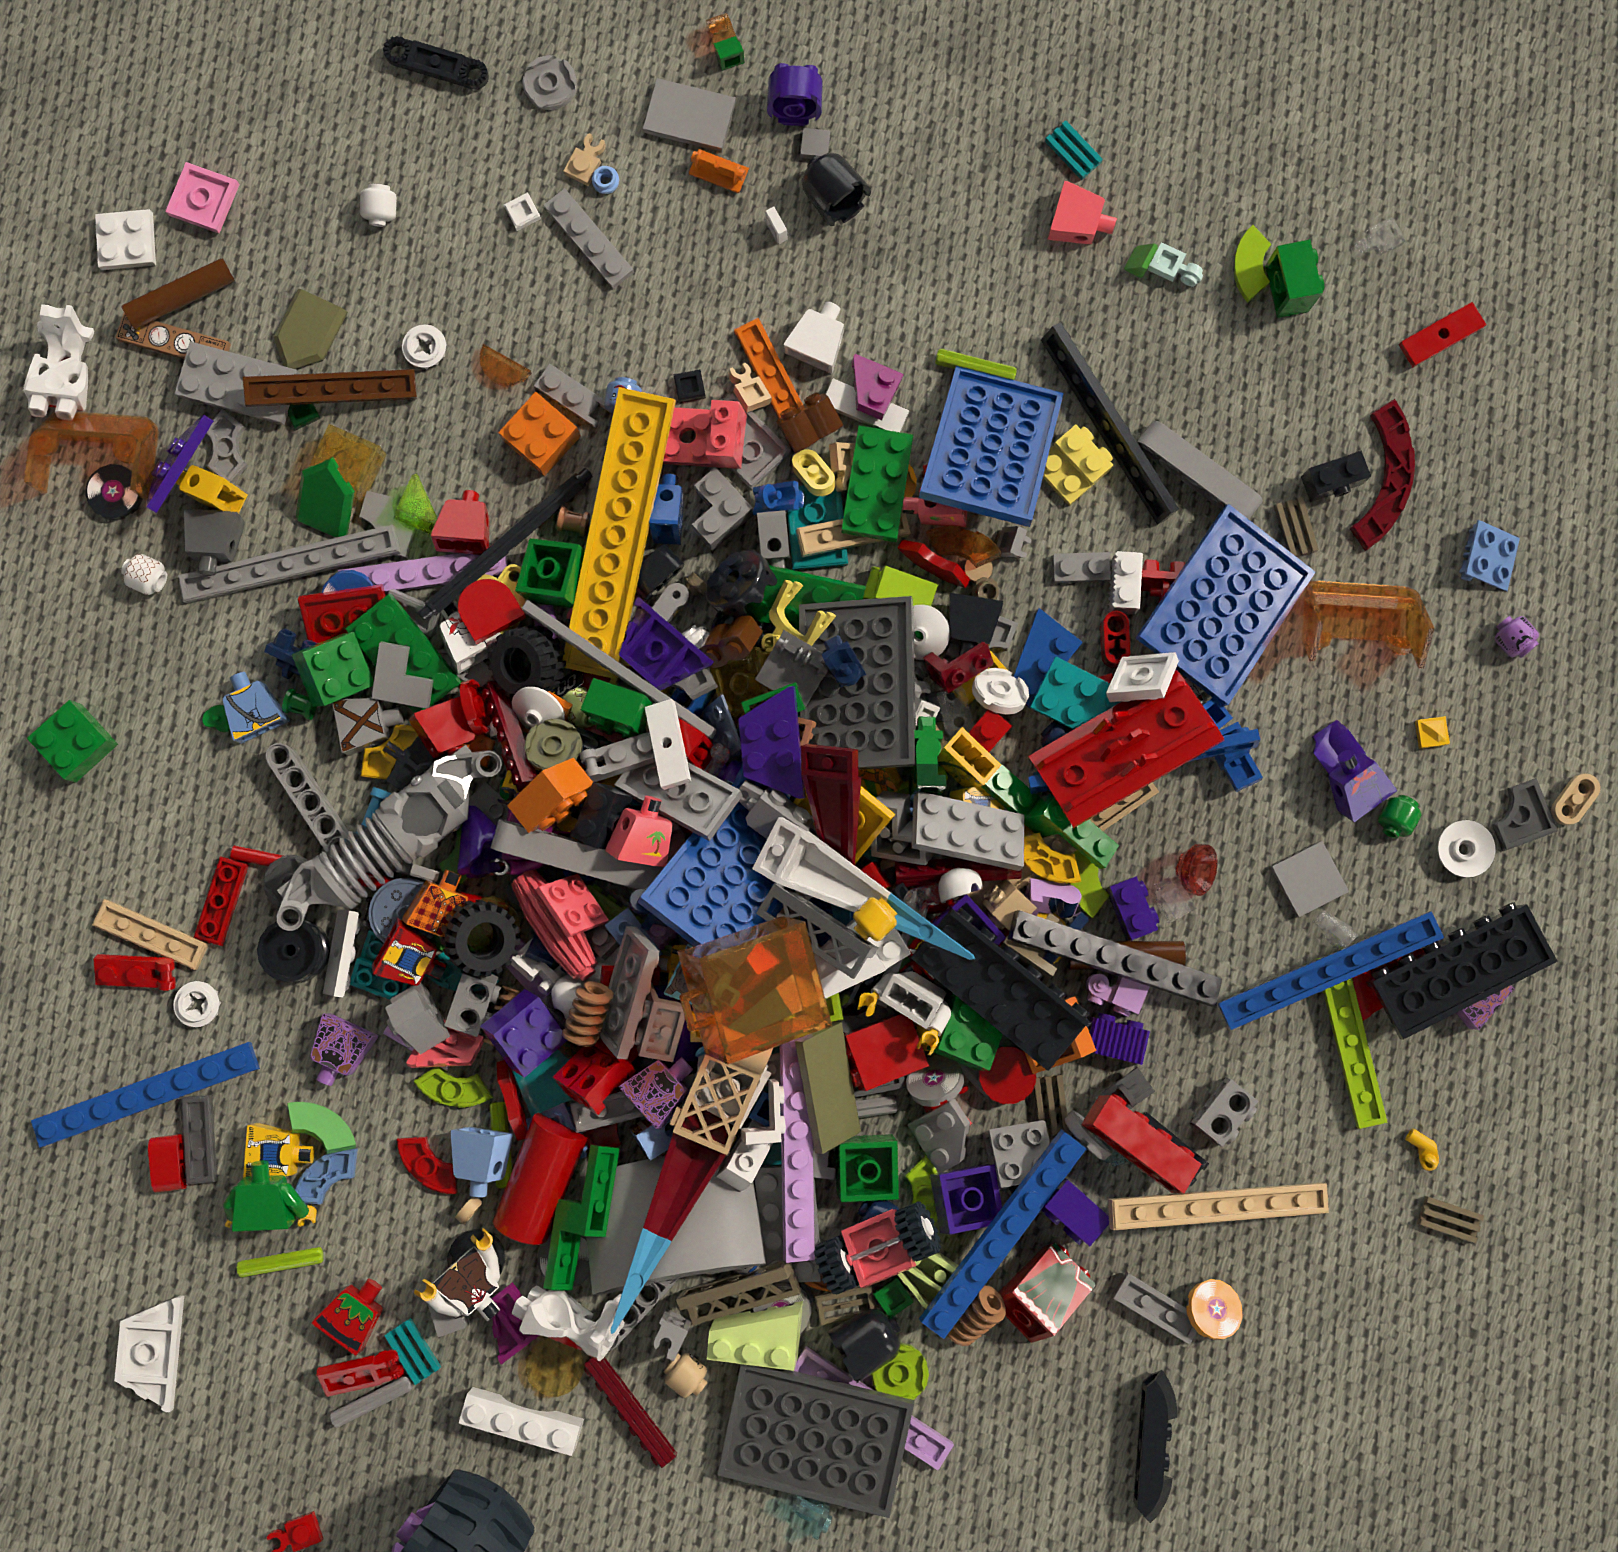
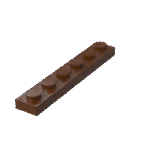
M414 369L243 377L246 407L417 399Z

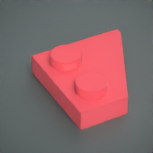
M447 1027L450 1034L449 1038L421 1055L413 1049L406 1064L410 1068L472 1066L484 1043L482 1041L484 1037L479 1034L476 1037Z

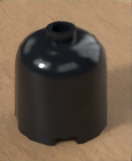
M827 153L812 158L802 178V186L806 196L830 226H834L835 222L840 219L843 223H846L855 217L864 208L862 201L865 196L871 195L870 186L845 158L836 153Z
M870 1308L827 1331L840 1354L844 1355L846 1353L847 1357L842 1360L856 1383L892 1361L900 1351V1341L897 1334L902 1332L893 1316L887 1318L878 1309Z

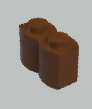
M813 393L804 399L805 404L796 409L792 406L780 413L781 418L776 422L793 452L797 453L806 449L819 439L828 436L843 426L831 400L826 394Z
M741 616L734 619L731 624H719L713 627L699 649L714 661L708 668H719L724 666L729 660L736 661L747 657L763 631L752 616Z

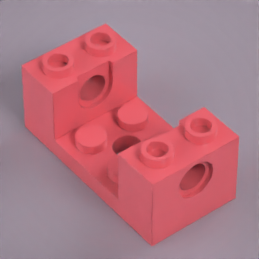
M711 400L710 410L674 407L663 464L741 469L747 414L740 402ZM686 431H694L696 433L694 441L688 444L683 443L682 435Z

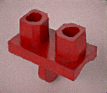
M1146 559L1142 567L1141 591H1150L1149 595L1159 597L1160 602L1184 567L1185 562H1171L1169 571H1159V562L1157 560Z

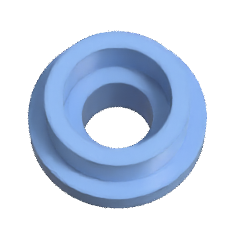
M609 166L597 168L592 175L593 187L602 194L612 193L619 185L618 173ZM604 177L611 179L608 184H602L601 180Z

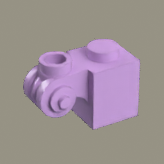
M1093 974L1086 980L1087 1000L1101 1006L1106 1001L1115 1005L1113 1011L1127 1017L1130 1016L1131 1012L1139 1014L1150 987L1118 976L1116 984L1109 987V980L1103 974Z

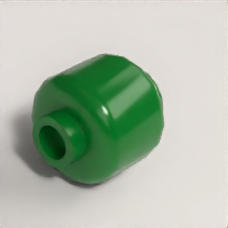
M1405 795L1389 798L1378 816V822L1383 827V833L1394 839H1398L1399 836H1410L1422 816L1418 808L1419 804L1414 799Z

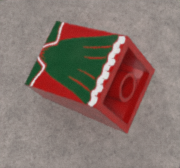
M1053 1242L1044 1246L998 1293L1005 1303V1316L1033 1343L1055 1336L1096 1284L1090 1279L1088 1271L1078 1266L1070 1258L1069 1252L1063 1246Z

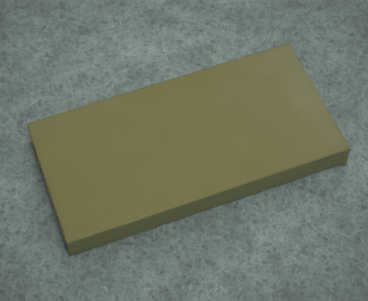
M836 1021L795 1041L814 1150L818 1154L826 1153L861 1132L850 1066L846 1054L847 1049L842 1022Z

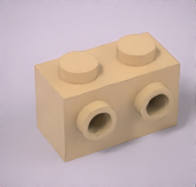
M1008 879L1003 880L998 886L995 884L990 887L984 895L985 899L982 901L987 908L984 913L1001 931L1005 927L1010 930L1014 911L1020 910L1032 914L1037 909Z

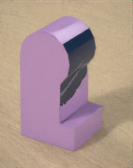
M1030 878L1024 896L1037 908L1032 915L1037 916L1038 912L1054 913L1061 918L1072 917L1082 897L1080 891L1072 885Z

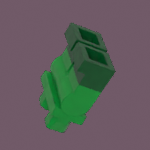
M920 716L917 718L916 730H914L916 766L908 767L910 801H914V795L918 791L941 796V793L946 788V775H938L937 760L941 752L943 731L936 730L935 717Z

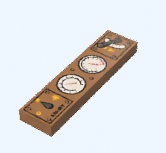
M123 313L116 339L120 342L185 359L190 342L228 352L231 346L228 341L157 321H151L134 330L125 313Z

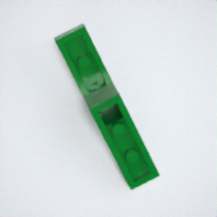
M1002 764L985 785L980 786L1008 811L1023 814L1024 824L1034 833H1040L1042 838L1059 834L1099 869L1106 868L1119 847L1114 840L1090 820L1073 828L1052 794L1039 797L1037 794H1031L1030 788Z
M590 1145L582 1201L558 1200L543 1288L549 1290H573L581 1235L606 1237L620 1148Z

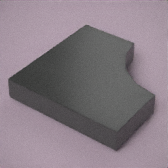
M1537 778L1507 789L1509 795L1508 809L1499 821L1492 824L1502 851L1558 831Z

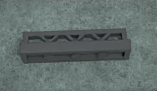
M774 883L756 912L757 915L852 979H855L866 959L873 958L878 950L877 946L868 940L865 941L859 934L792 889ZM774 898L783 903L785 916L775 918L767 912ZM790 909L795 911L796 914H791ZM802 916L807 919L809 932L799 934L794 931L792 918ZM782 920H786V921H787V925H785V924L782 923L781 921H782ZM814 925L819 927L821 930L815 931ZM826 932L831 935L834 949L824 951L819 948L816 934ZM810 936L812 942H810L805 937ZM838 941L844 944L845 946L839 947ZM851 949L860 955L852 969L842 963L841 950ZM835 952L836 958H834L828 953Z

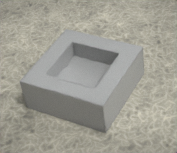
M803 128L800 157L812 159L816 156L827 154L829 152L830 131Z

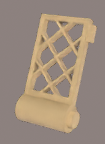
M718 1023L716 1029L710 1027L704 1044L709 1045L684 1106L683 1108L676 1107L670 1125L675 1126L673 1133L728 1155L761 1075L767 1065L773 1046ZM709 1060L721 1064L725 1075L710 1080L706 1070ZM728 1067L734 1069L735 1071L730 1072ZM741 1073L753 1077L750 1087L741 1091L737 1090L732 1079L733 1076ZM702 1076H704L706 1082L700 1084ZM728 1079L733 1094L718 1099L713 1084ZM708 1087L714 1101L699 1107L695 1093L700 1089ZM746 1094V1097L742 1102L740 1096ZM736 1098L740 1111L738 1114L726 1118L721 1104ZM692 1102L695 1109L688 1111ZM716 1106L722 1120L707 1126L701 1111ZM697 1113L703 1128L691 1131L681 1126L686 1117ZM735 1121L731 1130L729 1123ZM724 1125L729 1135L726 1144L714 1141L710 1130Z

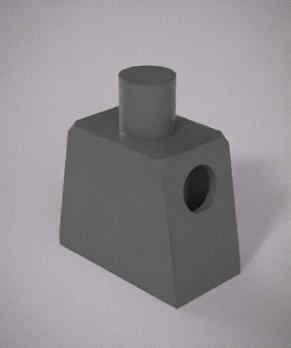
M184 509L185 551L192 560L199 561V574L214 576L217 563L233 562L245 525V521L238 512Z

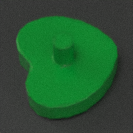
M215 705L204 713L202 721L205 726L215 727L223 733L230 731L224 705Z

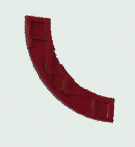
M1395 399L1370 415L1383 444L1385 469L1381 489L1375 502L1366 515L1350 528L1365 551L1380 541L1393 527L1406 506L1414 480L1415 450L1412 447L1409 433L1410 428L1402 409Z

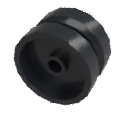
M292 918L285 919V921H287L288 923H295L299 920ZM304 920L301 926L293 931L282 929L276 921L268 926L259 938L257 946L258 961L264 972L275 980L284 982L310 980L320 974L328 963L330 955L329 939L323 929L311 921ZM296 948L295 954L292 955L291 950Z

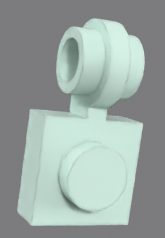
M1162 242L1148 268V271L1172 282L1177 273H1180L1181 281L1191 287L1200 283L1203 278V269L1199 265L1189 263L1186 266L1182 264L1186 253Z

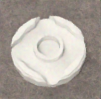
M989 668L981 672L974 679L972 694L984 708L1006 715L1015 714L1023 710L1029 698V689L1021 678L1018 677L1016 679L1012 677V672L1000 668Z

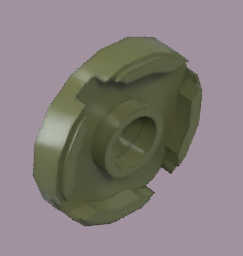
M562 719L544 720V723L536 724L531 728L526 736L524 748L528 762L541 772L573 757L578 762L580 759L579 754L583 749V743L580 734L573 724Z

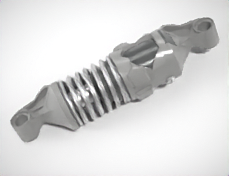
M465 744L454 754L435 760L425 773L414 777L411 783L399 793L393 792L380 802V807L375 810L376 813H372V818H366L367 827L357 824L358 834L348 831L349 840L340 838V847L338 845H331V853L322 851L320 856L317 855L312 860L302 862L293 874L292 879L277 889L278 893L283 897L276 916L278 925L287 931L298 929L303 923L308 907L311 904H327L353 909L358 905V902L361 903L360 895L366 898L368 895L357 879L361 877L371 890L376 891V885L366 872L370 871L380 884H385V879L377 869L384 870L389 877H393L394 873L390 869L393 866L397 870L402 871L401 864L404 861L411 864L413 860L419 857L424 858L438 847L439 841L451 832L457 831L461 824L468 820L471 780L473 778L496 775L502 766L500 757L490 750L471 752ZM490 755L496 759L497 764L494 770L484 771L481 769L480 761L484 756ZM338 853L345 859L344 861H342ZM287 909H293L298 912L299 920L295 923H288L283 918V912Z

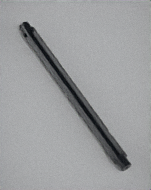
M584 468L578 474H573L551 496L544 499L424 603L425 606L417 612L418 615L425 622L433 615L437 616L468 585L482 577L504 558L513 547L520 544L557 512L564 503H567L586 486V483L593 478L591 472Z

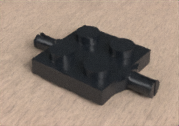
M419 736L404 751L389 741L387 746L395 752L386 746L382 751L395 758L396 763L386 781L401 791L411 783L414 777L425 773L435 760L448 755L445 754L433 758Z

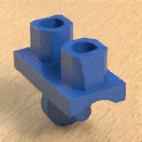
M796 481L753 487V494L755 496L753 515L757 516V513L796 511L804 506V493L798 490V482Z

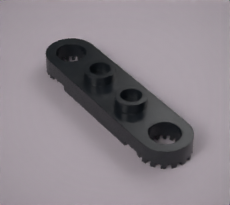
M392 36L391 39H387V42L384 43V55L393 66L474 90L483 88L489 80L488 70L479 59L475 60L456 52L398 36ZM402 46L405 51L403 52L404 54H401V57L391 56V50L394 47ZM473 69L482 71L481 77L476 80L468 78V73Z

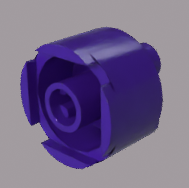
M785 63L775 65L774 71L768 78V115L771 118L774 115L778 118V123L790 126H805L809 124V119L814 117L815 121L819 119L822 113L823 80L818 74V68L814 65L789 66Z

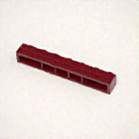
M489 681L485 689H483V698L488 703L487 709L492 715V724L497 730V739L502 744V754L506 756L507 768L512 774V783L516 785L517 791L521 792L537 776L535 768L528 762L524 748L525 739L516 713L512 709L511 699L505 695V690L500 691L497 688V681Z
M960 858L929 860L926 865L895 862L896 886L902 882L906 887L938 885L941 876L955 868L974 870L979 874L982 881L1022 878V869L1016 871Z
M592 1357L584 1363L585 1373L595 1379L597 1389L600 1392L604 1391L607 1395V1402L610 1406L616 1407L619 1418L623 1422L626 1421L628 1423V1429L631 1434L638 1436L641 1440L639 1442L641 1447L645 1451L648 1450L652 1455L651 1460L653 1463L663 1468L676 1458V1450L605 1357L601 1361H597Z

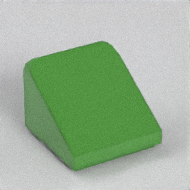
M1153 243L1136 246L1124 267L1125 271L1143 278L1158 249V245Z

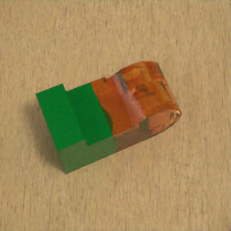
M724 13L706 19L707 29L712 40L711 43L721 70L724 71L744 64V51L740 41L737 39L728 14ZM735 57V58H734L733 60H731V61H725V60H727V59H730V58Z

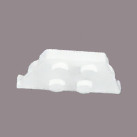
M184 1296L175 1297L120 1321L114 1381L125 1388L133 1389L143 1399L152 1400L162 1407L161 1410L164 1412H171L174 1409Z

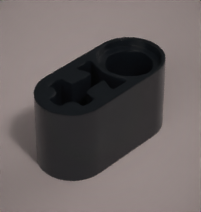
M666 544L661 545L642 562L636 591L645 600H649L653 597L652 593L655 590L658 592L683 569L685 564Z

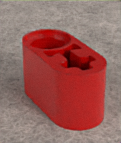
M1120 611L1108 613L1100 624L1101 658L1103 663L1110 668H1117L1122 657L1130 656L1129 620ZM1108 621H1118L1121 625V631H1111L1107 625ZM1120 639L1116 643V651L1122 653V655L1115 659V655L1110 654V652L1114 649V640Z
M177 1134L150 1138L148 1142V1158L153 1191L158 1193L186 1189L183 1136Z

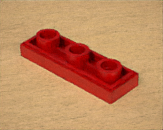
M1471 302L1401 341L1398 345L1412 368L1480 331L1487 324L1474 303ZM1438 333L1443 334L1445 339L1441 338Z
M220 856L193 938L223 946L249 864ZM220 896H222L224 900L221 906H219L217 903V899Z

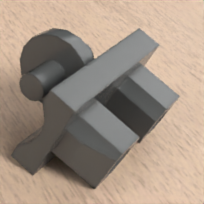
M1136 1067L1099 1095L1115 1094L1127 1102V1108L1132 1109L1154 1093L1155 1090L1145 1079L1139 1068Z

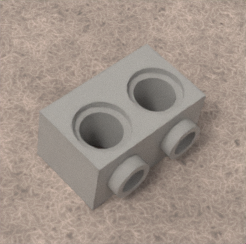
M463 971L444 1026L477 1037L480 1026L491 1017L492 1013L486 1011L490 1002L496 1003L501 987L496 986L499 976L491 974V976L485 977L480 974L478 977ZM481 984L485 987L486 992L477 994L473 991L472 985ZM471 1010L476 1014L477 1018L468 1020L463 1016V1012Z
M1225 1078L1190 1123L1216 1144L1223 1147L1226 1143L1229 1145L1236 1139L1239 1134L1237 1128L1243 1121L1248 1122L1257 1111L1255 1106L1259 1101L1232 1079ZM1238 1094L1241 1098V1106L1237 1110H1232L1229 1106V1100L1233 1095ZM1221 1117L1224 1127L1220 1132L1214 1133L1211 1123L1215 1118Z

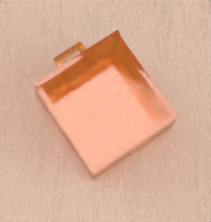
M782 916L707 943L677 951L688 992L679 995L689 1031L699 1030L705 1054L725 1064H731L832 1026L805 921ZM690 1000H691L692 1007H693L694 1014H695V1018H696V1021H695V1022H694L693 1015H692V1011H691L690 1004H689V1001H690Z

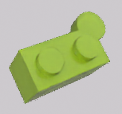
M884 566L881 571H879V567H871L863 600L911 596L913 598V606L932 605L938 584L888 566Z

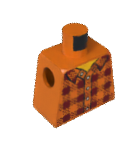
M445 869L439 885L426 880L403 915L402 921L407 925L440 937H445V933L441 931L442 925L447 926L449 923L445 918L448 914L453 916L456 913L453 909L456 906L464 907V902L468 901L467 896L456 891L461 875Z

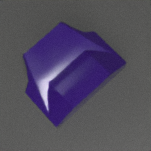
M1338 720L1333 721L1312 736L1316 742L1313 754L1328 774L1340 766L1337 757L1341 752L1352 750L1354 754L1363 753L1366 755L1351 732Z

